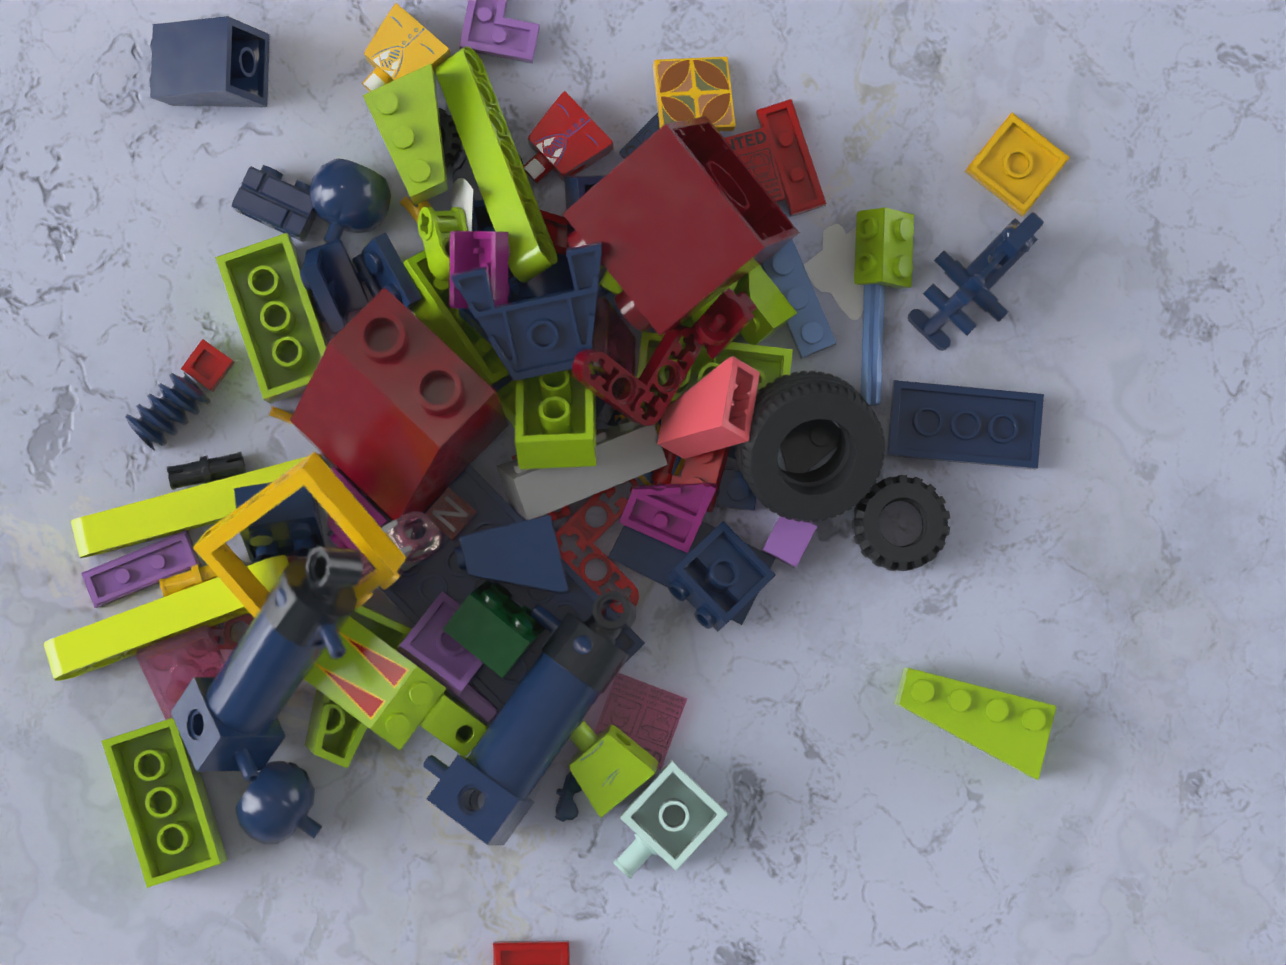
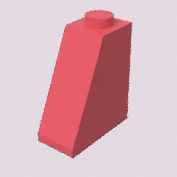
M734 356L727 358L666 408L662 415L657 444L685 459L748 442L760 372Z

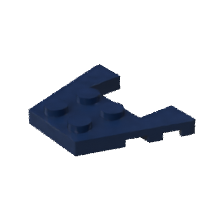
M601 241L566 249L574 289L496 305L487 266L452 273V282L457 290L459 289L468 304V308L475 319L477 318L488 336L489 342L514 381L572 369L575 356L584 349H592L602 253Z

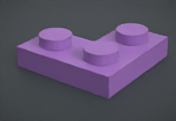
M468 0L459 45L460 50L468 46L479 54L533 64L540 30L539 24L504 18L508 0Z

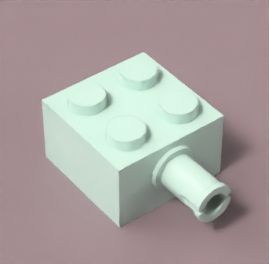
M671 760L620 815V819L635 832L634 836L636 839L613 863L631 879L633 874L652 854L656 856L658 854L676 871L723 821L728 813Z

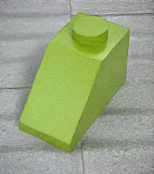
M760 265L740 278L733 290L735 294L741 291L745 292L757 308L753 312L755 317L740 332L748 344H759L776 333L797 314L796 310Z

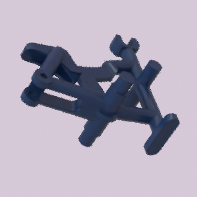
M1034 212L1029 214L1021 224L1014 218L967 268L958 260L955 261L943 250L934 262L945 271L944 274L959 289L949 298L933 283L923 295L939 310L929 319L921 310L913 309L908 314L910 324L938 350L944 351L951 345L950 338L941 330L949 321L953 322L966 336L977 326L961 310L971 300L985 313L988 312L997 322H1000L1009 311L998 302L999 299L989 290L1038 240L1034 234L1042 227L1044 221ZM989 255L994 259L990 264L988 262ZM998 263L1001 265V268H994Z

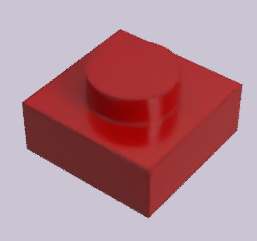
M202 339L181 367V370L214 392L235 362Z

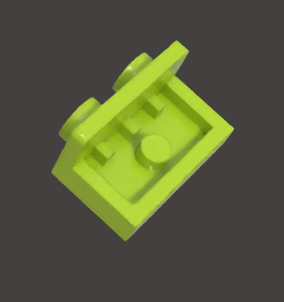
M886 207L857 212L855 284H878L898 289L911 288L914 214Z

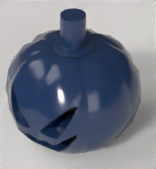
M337 158L322 165L312 178L309 191L314 212L322 220L330 224L324 237L326 243L341 239L343 231L353 233L372 231L381 225L389 211L391 192L387 180L377 172L349 160Z
M273 761L265 765L259 772V777L252 781L235 808L239 825L250 838L263 844H278L288 839L298 828L313 839L318 835L323 826L307 816L313 806L315 789L308 773L292 762Z

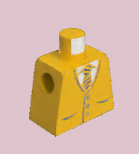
M395 3L364 52L366 60L375 69L362 82V85L370 92L429 64H432L435 73L436 66L451 57L450 50L401 6Z

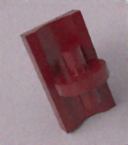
M728 288L721 293L694 323L692 328L696 329L698 334L697 342L706 348L707 354L712 360L719 356L755 317L753 312L757 309L756 305L745 292L741 291L735 294L731 288Z

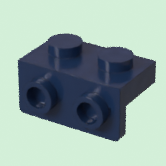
M338 239L306 250L303 267L300 269L302 283L307 291L312 289L317 300L315 301V309L322 323L327 322L332 334L339 332L347 325L349 312L364 308L369 303V299L342 240Z

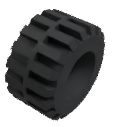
M898 475L897 477L885 478L872 486L870 493H867L866 497L863 500L861 499L860 503L855 506L853 512L855 513L854 519L852 520L855 543L859 544L860 552L865 558L868 557L873 561L874 565L887 568L886 570L908 571L921 567L937 557V553L946 544V536L950 533L948 519L951 518L949 510L946 511L944 506L946 501L943 496H938L933 485L923 483V479L918 477L910 478L907 475ZM898 501L907 502L919 512L922 519V531L918 539L912 544L896 546L888 542L882 535L879 528V517L883 509L890 503Z

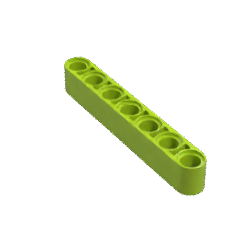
M465 46L436 66V76L495 232H508V244L510 247L508 266L519 281L526 283L558 262V257L484 64L472 48Z

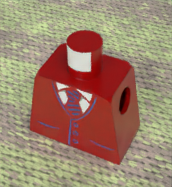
M564 91L528 136V143L537 154L523 165V168L535 183L543 179L551 170L564 182V177L577 175L614 150L613 141L572 97Z

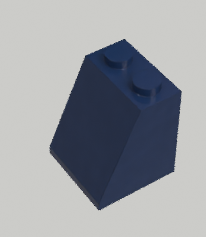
M229 16L153 24L152 40L150 43L152 52L151 76L149 78L150 98L172 106L267 107L270 34Z
M550 515L459 537L461 546L455 547L459 568L462 571L467 570L468 575L472 577L559 594L570 592L553 520Z

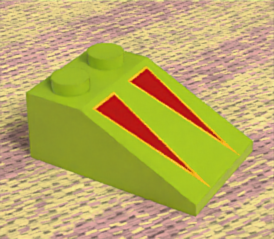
M349 617L338 633L346 649L345 654L341 658H332L326 647L304 680L400 751L447 688L355 619Z

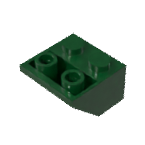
M487 580L468 595L443 627V630L503 678L545 628L530 616L532 609L526 606L521 608L510 599L512 595L504 586L496 582L492 584Z

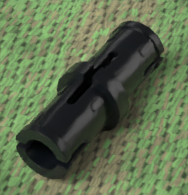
M242 451L210 459L208 455L202 456L200 461L167 466V472L169 473L170 487L172 490H176L177 488L201 483L206 484L246 473V468H244L245 462Z

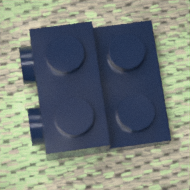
M722 521L665 578L670 582L668 584L670 593L679 601L687 600L696 609L694 616L703 627L707 629L713 627L718 632L776 574Z

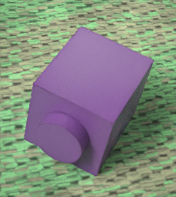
M779 516L761 551L796 568L817 526L810 522L794 521V519L789 520Z

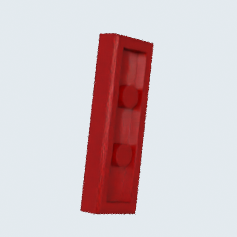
M792 99L756 110L760 127H766L790 217L826 206V200Z

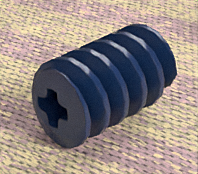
M174 373L169 375L174 385L172 388L160 383L158 387L162 393L161 398L149 393L147 397L151 407L147 408L141 404L136 406L141 416L139 419L129 414L125 416L133 431L154 451L156 450L152 442L161 446L167 444L164 431L174 436L178 433L174 421L183 425L189 423L185 411L194 415L200 413L196 403L197 400L206 405L211 402L210 398L186 373H184V377Z

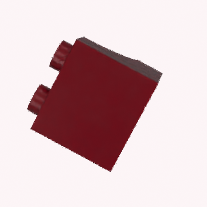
M707 116L665 123L563 213L575 229L567 237L570 248L601 241L600 269L605 267L623 289L615 296L616 305L623 316L639 331L645 332L652 326L659 336L682 325L711 300L757 266L767 261L800 233Z

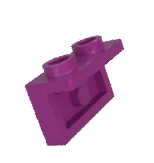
M451 231L449 305L451 308H468L466 300L452 282V273L487 266L495 304L508 303L510 292L508 283V258L510 255L508 232Z

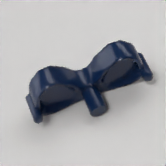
M571 771L565 777L563 789L558 788L556 791L560 798L555 809V818L562 822L575 819L579 813L577 805L573 801V796L581 792L582 789Z

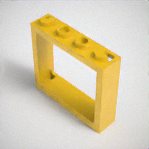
M315 451L208 529L193 546V549L254 618L264 605L269 591L226 542L302 486L309 490L376 568V570L361 579L354 587L357 598L355 609L370 599L373 595L371 591L380 586L384 590L400 577L397 571L406 559L405 555Z

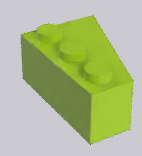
M429 64L362 95L414 206L448 190L435 73L432 64Z

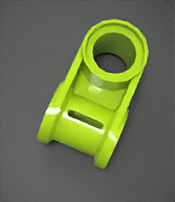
M423 207L418 216V231L423 241L428 268L436 278L450 281L451 231H467L465 213L461 207H452L450 211H434L432 207Z

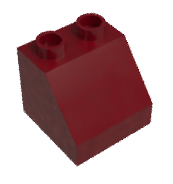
M385 287L328 343L290 419L297 431L391 521L396 520L398 522L396 526L406 520L405 530L509 425L496 391Z

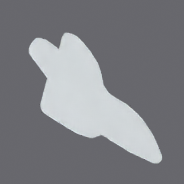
M834 224L823 232V250L806 262L804 267L814 287L821 292H830L844 313L850 319L857 320L863 312L864 285L854 283L856 227L846 234L842 226Z

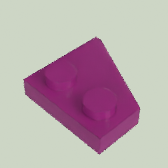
M714 483L635 486L619 523L688 553L718 485Z

